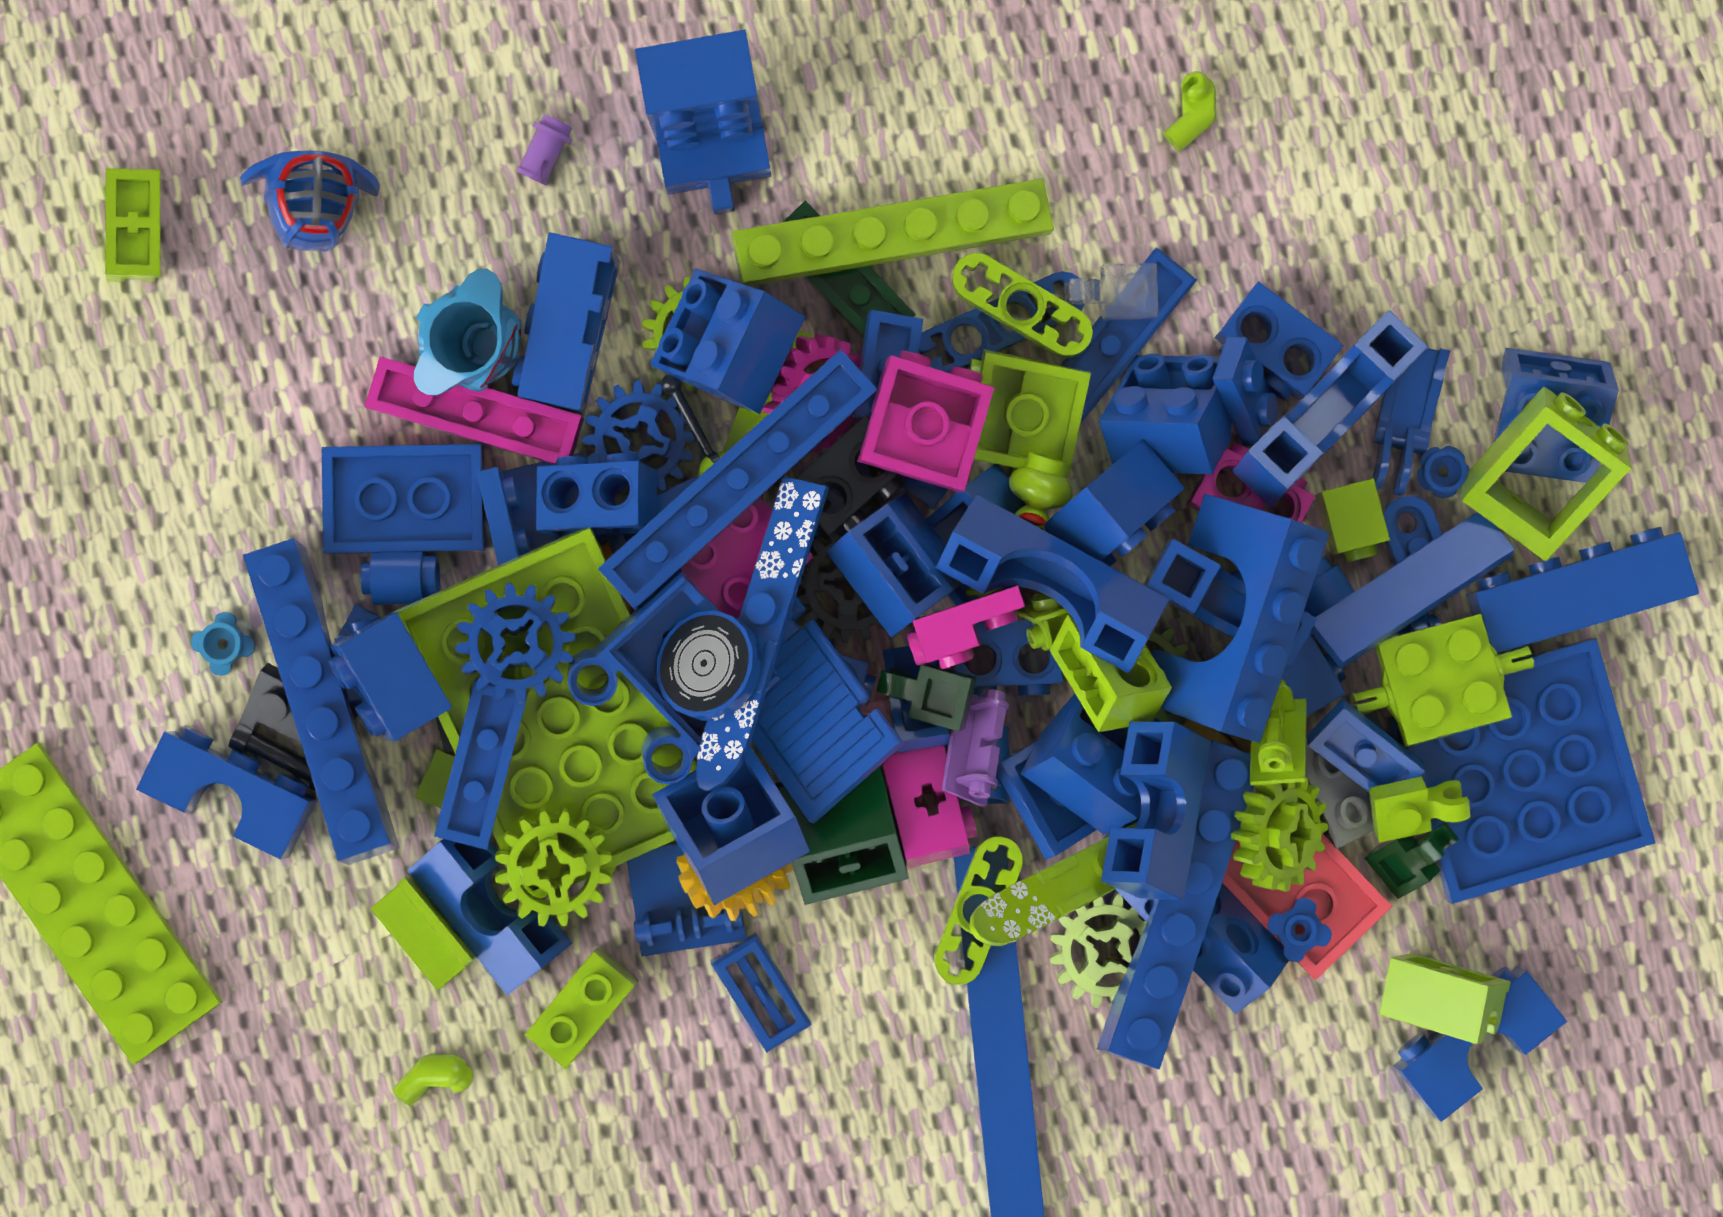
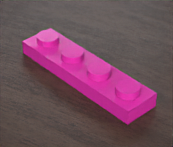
M379 357L365 408L556 465V458L573 456L584 422V417L489 388L478 392L458 385L440 395H427L418 390L414 382L415 366Z

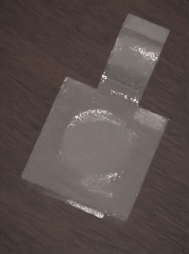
M1157 263L1104 264L1100 267L1101 280L1079 278L1070 279L1069 283H1064L1065 302L1070 305L1101 304L1102 320L1155 319L1159 316Z

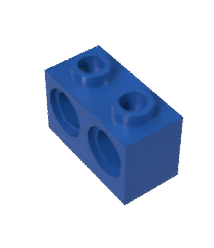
M1259 281L1251 288L1215 336V339L1223 344L1219 349V352L1222 353L1227 337H1243L1241 322L1244 318L1256 317L1260 319L1267 328V337L1262 343H1249L1256 359L1260 360L1263 365L1266 384L1269 386L1271 393H1274L1284 401H1287L1290 396H1293L1298 401L1304 398L1344 346ZM1299 349L1307 355L1309 369L1305 375H1294L1285 368L1283 357L1286 350Z
M627 453L609 454L606 456V463H588V459L584 457L564 456L556 458V465L537 466L536 531L550 537L560 539L589 527L593 529L596 537L635 535L657 515V470L640 462L638 455ZM629 482L630 492L628 498L622 504L616 506L615 493L623 483ZM578 485L579 495L576 502L566 508V493L571 487Z
M1029 620L1015 621L988 631L984 622L975 623L982 642L981 644L989 647L994 653L995 664L993 669L988 674L979 676L971 673L967 669L965 662L953 666L954 671L977 677L973 694L979 697H984L986 690H997V686L1018 685L1019 696L1050 695V684L1062 683V671L1050 650L1046 651L1048 655L1047 664L1039 673H1028L1020 666L1018 654L1020 649L1029 643L1026 630L1033 627L1032 622Z

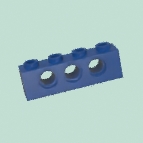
M1138 817V819H1136V820H1134V821H1132V822H1130V823H1128V824H1126V825H1123V826H1121V827H1119V828H1126V827H1128V826H1130V825H1132V824L1138 822L1139 817ZM1222 883L1193 971L1237 1014L1271 988L1289 960L1284 957V947ZM1115 889L1147 922L1155 899L1137 898L1124 891Z

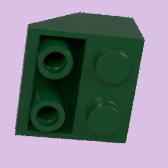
M881 765L814 824L807 820L781 782L775 783L795 815L810 851L792 861L805 905L909 879L904 849Z

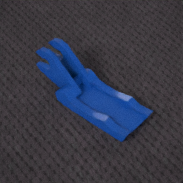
M1427 348L1413 365L1384 393L1372 441L1379 444L1372 477L1374 478L1377 490L1382 489L1385 482L1391 447L1401 450L1393 488V494L1399 496L1401 494L1404 495L1408 485L1413 453L1423 455L1427 451L1432 422L1444 381L1450 350L1440 348L1438 351Z

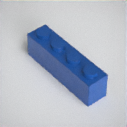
M1660 526L1630 535L1632 546L1613 551L1609 541L1579 550L1581 561L1562 566L1558 556L1547 561L1528 565L1531 575L1511 581L1507 571L1477 580L1480 590L1466 594L1472 616L1482 615L1489 642L1497 653H1501L1699 594V590L1681 532L1664 536Z

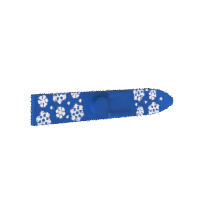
M785 476L782 478L739 616V620L755 634L757 639V657L761 659V674L753 694L739 710L728 716L723 714L712 718L715 720H707L697 756L696 768L698 787L705 791H714L727 784L740 769L747 754L829 488L827 486Z

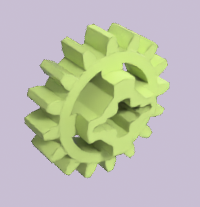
M1118 892L1114 893L1110 904L1104 903L1103 898L1100 897L1092 901V906L1086 908L1084 905L1075 910L1077 914L1073 918L1067 915L1061 917L1058 920L1065 927L1063 934L1052 933L1049 936L1051 942L1061 946L1060 952L1049 956L1050 963L1063 964L1065 967L1056 979L1060 984L1068 983L1071 980L1075 982L1071 996L1076 1000L1083 996L1086 991L1091 993V1005L1095 1008L1099 1007L1103 996L1109 997L1111 1003L1113 1002L1121 982L1112 985L1096 983L1100 982L1105 974L1117 972L1126 974L1133 958L1128 940L1134 933L1133 930L1135 928L1141 939L1147 923L1144 919L1141 920L1138 917L1139 914L1131 905L1128 908L1123 907V897ZM1098 915H1117L1111 924L1105 927L1092 928L1084 923ZM1089 935L1098 941L1100 939L1103 942L1110 941L1112 937L1117 938L1114 947L1120 953L1119 955L1127 961V964H1123L1117 959L1114 961L1108 957L1102 963L1097 962L1099 953L1094 948V944L1086 937ZM1073 939L1083 945L1086 960L1079 972L1076 970L1071 956Z

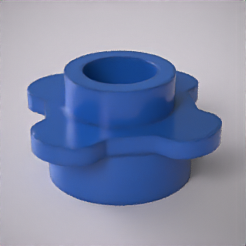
M1299 898L1295 901L1294 907L1285 910L1281 914H1272L1267 923L1269 932L1277 935L1279 941L1283 944L1284 957L1293 962L1301 961L1305 956V952L1317 945L1326 946L1332 936L1331 929L1327 925H1323L1315 914V903L1308 898ZM1299 924L1304 927V933L1301 935H1297L1294 931L1295 927Z

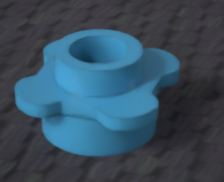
M228 612L217 614L214 623L205 627L203 631L195 632L191 638L193 650L200 652L202 657L210 663V671L219 676L229 674L232 670V664L241 657L251 656L255 650L254 639L251 636H245L236 625V617ZM221 639H226L228 642V646L225 649H221L218 645Z

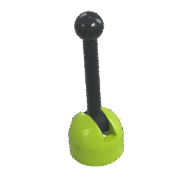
M666 374L661 381L662 389L666 393L672 394L705 456L699 465L698 475L700 477L725 453L715 452L712 449L681 390L682 381Z

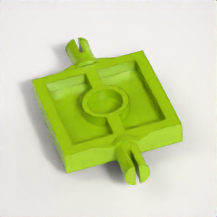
M1478 614L1389 638L1377 645L1375 649L1382 669L1381 686L1358 693H1351L1352 704L1373 699V701L1354 707L1362 714L1387 707L1398 723L1404 747L1511 718V711L1504 692V675L1534 668V660L1532 657L1512 663L1513 660L1525 658L1532 654L1528 646L1497 654V651L1489 642L1482 615Z

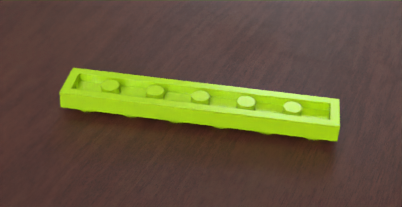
M1042 178L735 230L732 232L731 239L740 283L754 286L1045 236L1052 233L1054 226Z

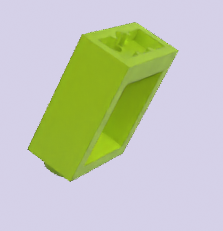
M1543 386L1467 472V478L1461 486V501L1544 561H1547L1631 470V462L1627 447L1629 443L1619 431L1608 424H1603L1599 427L1584 416L1586 414L1585 409L1570 395L1561 392L1557 396ZM1547 424L1603 464L1553 520L1546 517L1497 481Z

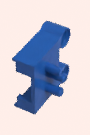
M681 569L595 648L585 649L577 653L572 664H569L567 671L569 691L573 697L582 704L596 706L602 705L613 696L618 683L616 673L620 670L674 726L657 727L649 732L643 741L641 749L646 772L653 780L662 784L677 783L687 776L691 770L693 759L698 755L707 722L676 711L662 696L656 680L657 656L664 638L668 635L664 633L671 631L679 621L695 612L711 610L721 612ZM593 664L601 666L608 674L606 682L601 687L587 689L579 684L576 678L582 668ZM774 668L767 691L780 680ZM666 743L675 744L682 751L681 758L677 763L664 767L653 761L652 754L658 746Z

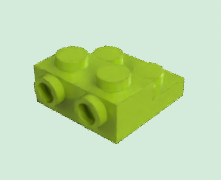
M983 349L981 360L971 358L968 370L983 375L981 383L995 388L974 459L1020 468L1025 466L1028 453L1031 451L1070 463L1066 477L1069 478L1091 373L1089 371L1039 362L1031 358Z

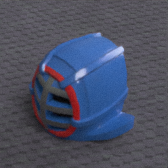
M307 150L278 153L255 163L240 176L241 186L266 179L264 200L265 204L268 205L270 221L281 241V245L286 249L292 248L301 251L321 250L326 252L336 247L343 238L352 219L354 205L357 204L360 197L359 189L376 197L380 189L377 178L359 163L349 157L324 151ZM313 163L312 170L299 168L302 165ZM322 164L332 169L322 170Z

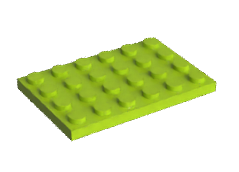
M591 527L573 532L394 611L397 612L452 706L450 710L439 715L438 718L455 754L476 677L480 678L481 676L478 671L473 674L464 675L461 669L471 660L470 655L456 653L455 646L462 642H468L469 637L458 631L457 626L458 623L462 622L473 623L475 618L467 608L470 603L476 604L482 609L488 605L485 597L486 590L490 589L499 599L505 597L506 584L512 583L516 596H524L529 585L535 586V600L540 603L549 595L554 596L556 601L551 609L553 615L567 612L570 616L569 620L560 629L561 632L575 633V641L563 645L562 648L563 651L568 652L572 656H575L582 650L595 648L631 615L624 597L598 570L607 560ZM514 607L501 610L495 614H498L504 620L522 618L529 610ZM546 623L538 633L537 640L538 647L550 657L553 649V637ZM532 624L524 632L521 631L516 636L508 632L503 635L502 638L506 642V649L503 652L504 657L499 663L507 655L510 656L515 651L521 652L523 655L529 651L525 639L528 635V629ZM481 630L478 649L480 657L485 664L494 652L493 639ZM559 663L556 668L560 671L564 680L559 684L549 678L544 681L546 696L541 698L534 688L527 689L529 693L492 833L500 850L510 851L511 847L503 839V834L507 830L519 835L522 832L519 823L521 816L524 815L534 824L539 822L540 808H546L550 819H558L562 808H567L570 823L575 824L580 818L586 816L589 818V826L586 833L588 835L598 831L603 833L605 840L596 849L597 851L605 850L611 852L612 861L600 866V869L608 870L675 840L652 795L670 784L658 783L648 775L644 767L641 750L643 741L649 732L657 727L674 726L620 670L616 673L618 683L616 691L610 700L596 706L580 703L569 691L567 675L569 664ZM593 664L582 668L577 674L576 679L584 688L597 689L606 682L608 674L601 666ZM528 667L510 668L502 677L520 680L531 677L536 673ZM661 744L654 750L652 759L660 766H672L681 758L682 751L675 744ZM696 757L693 759L691 770L689 771V773L695 771L697 768ZM557 833L558 840L569 848L585 849L575 838L563 833ZM538 836L525 845L517 862H521V859L530 858L539 846ZM548 845L546 866L539 869V871L548 870L550 878L554 880L555 888L558 889L560 888L559 877L561 876V867L569 864H559L557 856L553 854L552 846ZM586 872V875L576 877L571 885L587 879L589 872ZM523 885L530 894L539 899L549 896L548 893L536 885L526 887Z

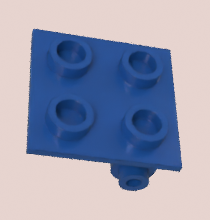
M677 843L660 846L627 861L636 918L634 930L636 941L640 944L641 957L747 940L742 909L739 911L737 920L731 921L726 909H722L720 914L712 918L709 916L705 905L697 909L693 906L688 893L684 892L678 878L682 873L676 860L678 856L684 854Z

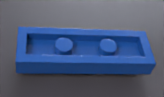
M476 677L434 837L487 850L529 691L526 690L525 703L519 704L515 691L509 690L502 702L496 701V686L490 684L486 689L479 692L475 688L479 679Z

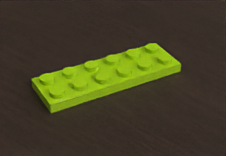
M41 743L34 744L0 768V878L131 1064L135 1065L223 1001Z

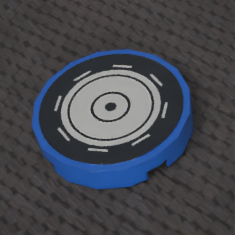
M716 610L695 612L679 621L664 638L657 656L656 680L663 698L676 711L701 721L715 720L712 718L723 714L728 716L739 710L753 694L761 674V659L757 657L758 650L756 645H758L755 634L741 620Z

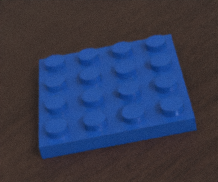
M1589 638L1512 661L1514 663L1533 657L1534 668L1504 675V692L1511 711V718L1405 747L1423 761L1425 771L1419 777L1422 776L1427 788L1437 786L1446 781L1457 780L1461 783L1462 797H1468L1471 817L1462 822H1446L1458 836L1459 840L1444 849L1445 855L1436 861L1438 868L1441 870L1439 874L1449 903H1458L1655 844L1597 638ZM1395 720L1402 745L1404 746L1398 723ZM1432 818L1431 829L1433 830L1445 821Z

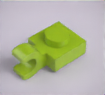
M1421 776L1369 788L1373 829L1379 843L1432 832V818L1455 823L1465 821L1471 817L1468 797H1462L1461 783L1457 780L1446 781L1437 786L1427 788Z

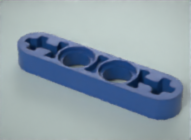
M1057 272L1033 282L1054 294L1053 285L1061 282L1065 289L1073 287L1077 292V295L1071 300L1072 306L1082 311L1086 304V287L1082 280L1073 273ZM1018 291L1007 299L1006 306L1010 304L1021 305L1027 310L1029 318H1032L1037 312L1036 305L1027 296L1030 294L1028 292ZM999 298L988 302V304L997 307ZM1052 306L1046 308L1045 315L1050 319L1057 309ZM975 308L922 332L919 352L925 354L936 349L937 346L931 338L942 335L944 351L953 363L942 366V357L939 356L932 359L930 367L950 373L952 367L965 368L969 366L971 358L981 360L983 349L1000 352L1027 340V338L1018 333L1006 331L1000 322ZM1050 319L1039 323L1033 330L1040 334L1043 333L1045 325L1054 328L1060 324ZM964 325L972 326L980 333L981 346L973 354H960L953 348L950 339L952 333L958 327Z

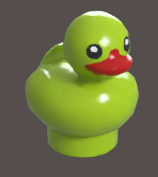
M1029 451L1025 466L1013 471L1009 478L1011 492L1026 504L1016 511L1015 515L1045 530V522L1049 520L1045 510L1063 507L1072 498L1073 490L1066 478L1070 463Z

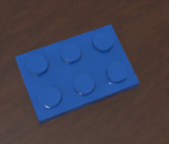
M482 444L321 447L324 554L485 551V507L476 473L477 471L484 470V446Z

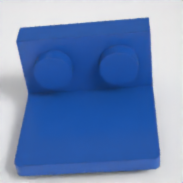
M1505 347L1501 369L1506 393L1493 443L1543 386L1557 396L1561 392L1570 395L1585 409L1586 414L1584 416L1599 427L1603 424L1610 425L1619 391L1610 362ZM1547 424L1505 472L1586 483L1597 471L1599 461Z
M584 452L573 454V456L588 458V455ZM543 461L509 470L494 467L476 472L498 565L557 540L536 531L537 466H553L554 464ZM578 485L571 487L566 493V508L576 502L579 495ZM607 536L596 537L600 545L608 542Z

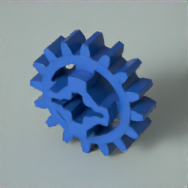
M635 380L633 393L626 395L624 390L619 385L613 387L616 400L611 403L601 397L596 400L603 412L600 417L586 415L585 421L595 428V433L582 437L584 445L596 448V452L587 458L588 463H606L608 452L605 439L608 437L618 442L622 453L638 455L639 461L642 463L656 457L668 460L662 467L657 469V488L661 492L667 490L665 478L670 474L681 481L685 478L678 465L681 460L685 462L695 461V455L686 450V444L696 442V439L691 431H685L684 426L688 424L682 413L678 414L676 412L679 407L673 396L667 401L663 399L664 390L661 384L657 383L652 389L651 394L645 393L642 382ZM642 404L636 415L623 421L614 418L622 409ZM662 411L673 422L676 441L662 435L658 426ZM642 425L648 426L647 433L663 447L642 445L639 452H633L634 444L624 434L617 431L622 430L627 433L630 431L639 432ZM629 482L620 485L617 491L625 494L629 489Z
M507 583L505 597L499 599L490 589L486 590L485 597L488 605L482 609L480 606L470 603L467 608L475 618L473 623L462 622L458 623L457 626L458 631L469 636L468 642H462L455 646L457 654L470 655L471 660L461 668L464 675L473 674L478 671L481 676L475 688L481 692L490 684L496 686V701L502 702L508 690L515 691L519 704L525 703L527 689L534 688L541 698L546 696L544 681L549 678L560 684L564 677L556 668L559 663L572 664L574 656L563 651L562 648L563 645L575 641V633L561 632L560 629L569 620L570 616L567 612L553 615L551 609L556 599L552 595L546 597L541 603L535 600L536 588L533 585H529L524 596H516L513 584ZM514 607L529 610L522 618L504 620L498 614H495L501 610ZM546 623L553 637V649L550 657L538 647L537 640L538 633ZM532 624L528 629V635L525 639L529 651L524 655L521 652L515 651L510 656L507 655L499 663L504 657L503 652L506 649V642L502 638L503 635L508 632L516 636L521 631L524 632ZM481 630L493 639L494 652L485 664L480 657L478 649ZM528 667L536 673L531 677L520 680L502 677L510 668Z

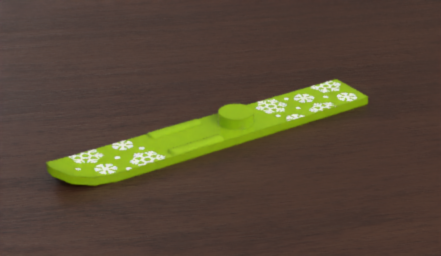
M1136 822V823H1134V824H1132V825H1130V826H1128V827H1126V828H1135V826L1137 825L1138 822ZM1109 836L985 900L970 916L969 928L974 937L985 945L1003 946L1012 943L1117 889L1101 882Z

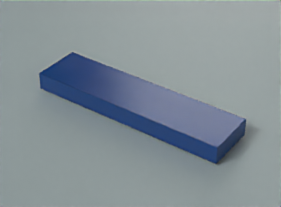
M1157 247L1092 325V338L1086 350L1079 356L1066 358L1060 365L1091 373L1081 423L1197 281L1196 278Z
M1476 512L1318 615L1311 632L1339 668L1342 669L1511 558L1515 548L1496 525Z

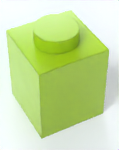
M1374 478L1315 494L1324 531L1330 532L1327 543L1331 556L1345 553L1347 563L1378 555L1376 544L1390 541Z

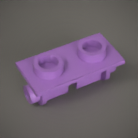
M986 690L984 698L973 694L965 729L961 731L951 729L942 791L981 807H986L991 790L996 789L998 784L996 771L1000 748L996 746V740L1002 738L1005 714L1009 712V704L1005 701L1006 694L1004 692Z

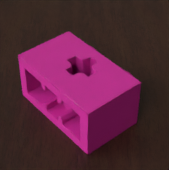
M944 745L894 753L882 763L908 869L970 854L968 839L977 837L970 805L960 807L957 796L942 791L947 759ZM933 792L936 801L943 802L938 804L939 814L929 816L927 809L919 806L924 804L923 795Z

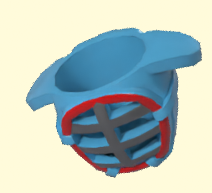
M477 269L470 273L461 285H456L449 293L444 294L431 304L424 303L417 314L416 319L420 322L418 344L420 345L418 354L420 357L414 370V382L421 392L427 395H440L458 385L469 390L482 392L516 365L521 346V320L503 304L502 284L497 275L489 269Z

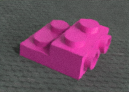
M901 351L899 357L889 356L885 360L877 387L878 390L875 393L870 411L872 414L858 462L956 492H964L995 387L982 384L983 375L968 369L952 367L951 372L947 373L931 368L932 360L917 353Z
M1013 586L912 621L915 631L907 634V639L916 665L939 660L941 669H945L973 659L972 648L982 643L975 623L984 621L988 631L1018 621L1019 618L1016 610L1026 606L1020 586Z

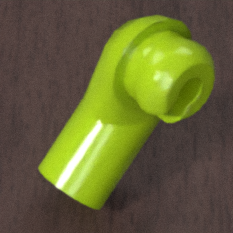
M1200 71L1190 72L1183 78L1181 83L1183 116L1163 132V136L1179 153L1209 128L1216 119L1215 85L1206 74Z
M427 1054L409 1070L392 1090L401 1101L412 1107L429 1087H450L454 1092L465 1091L472 1084L474 1073L472 1068L466 1065L465 1060L455 1054Z

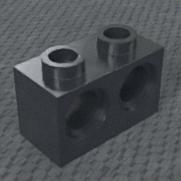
M866 415L795 478L835 488L844 498V508L838 513H821L816 530L826 541L836 532L843 537L848 531L865 520L867 517L862 513L861 509L873 498L877 497L884 503L906 483L900 474L888 470H883V473L875 478L864 477L857 471L855 457L861 452L870 421Z

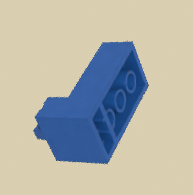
M746 29L636 48L635 53L646 116L658 145L664 184L668 195L709 188L712 209L715 215L734 212L730 184L772 177Z

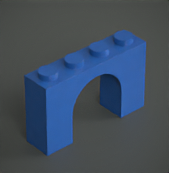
M1204 494L1188 545L1228 558L1237 566L1245 585L1246 601L1244 614L1233 640L1219 655L1210 660L1197 662L1159 649H1153L1152 656L1158 666L1164 671L1172 687L1160 709L1217 731L1260 743L1330 532L1286 517Z

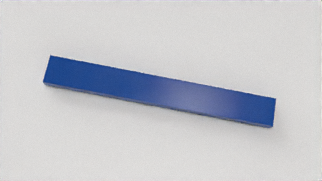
M999 845L995 852L986 850L983 859L990 864L987 877L984 880L978 874H975L971 885H984L995 893L1004 890L1005 885H997L994 881L1001 868L1008 869L1006 846ZM977 846L970 847V854L953 857L957 895ZM975 894L964 902L963 916L969 923L970 916L981 903L988 899L987 896ZM961 928L964 965L970 969L973 965V960L967 957L970 941L972 939L978 945H982V942L977 940L973 934ZM1016 941L1003 946H990L979 975L973 981L967 983L990 1216L1045 1217Z

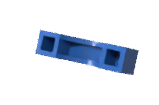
M1388 310L1351 347L1326 376L1250 448L1232 472L1272 508L1413 365L1428 348V345L1394 313Z
M978 494L953 530L936 566V569L982 594L1000 587L1019 585L1020 587L1030 588L1051 597L1062 605L1074 619L1080 634V647L1128 674L1170 600Z

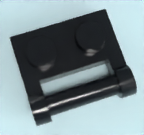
M267 663L258 674L240 722L230 738L228 747L242 754L249 751L310 782L309 788L315 790L306 757L257 732L260 723L301 743L278 667ZM349 703L357 726L360 718L355 710V706Z

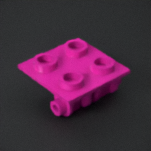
M761 498L756 500L681 568L722 613L739 619L772 514V510ZM810 552L807 558V562H809L814 557Z

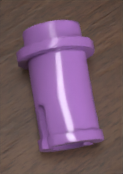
M543 114L540 123L534 121L532 125L536 128V131L516 172L547 186L548 179L565 143L571 145L572 139L568 136L572 127Z

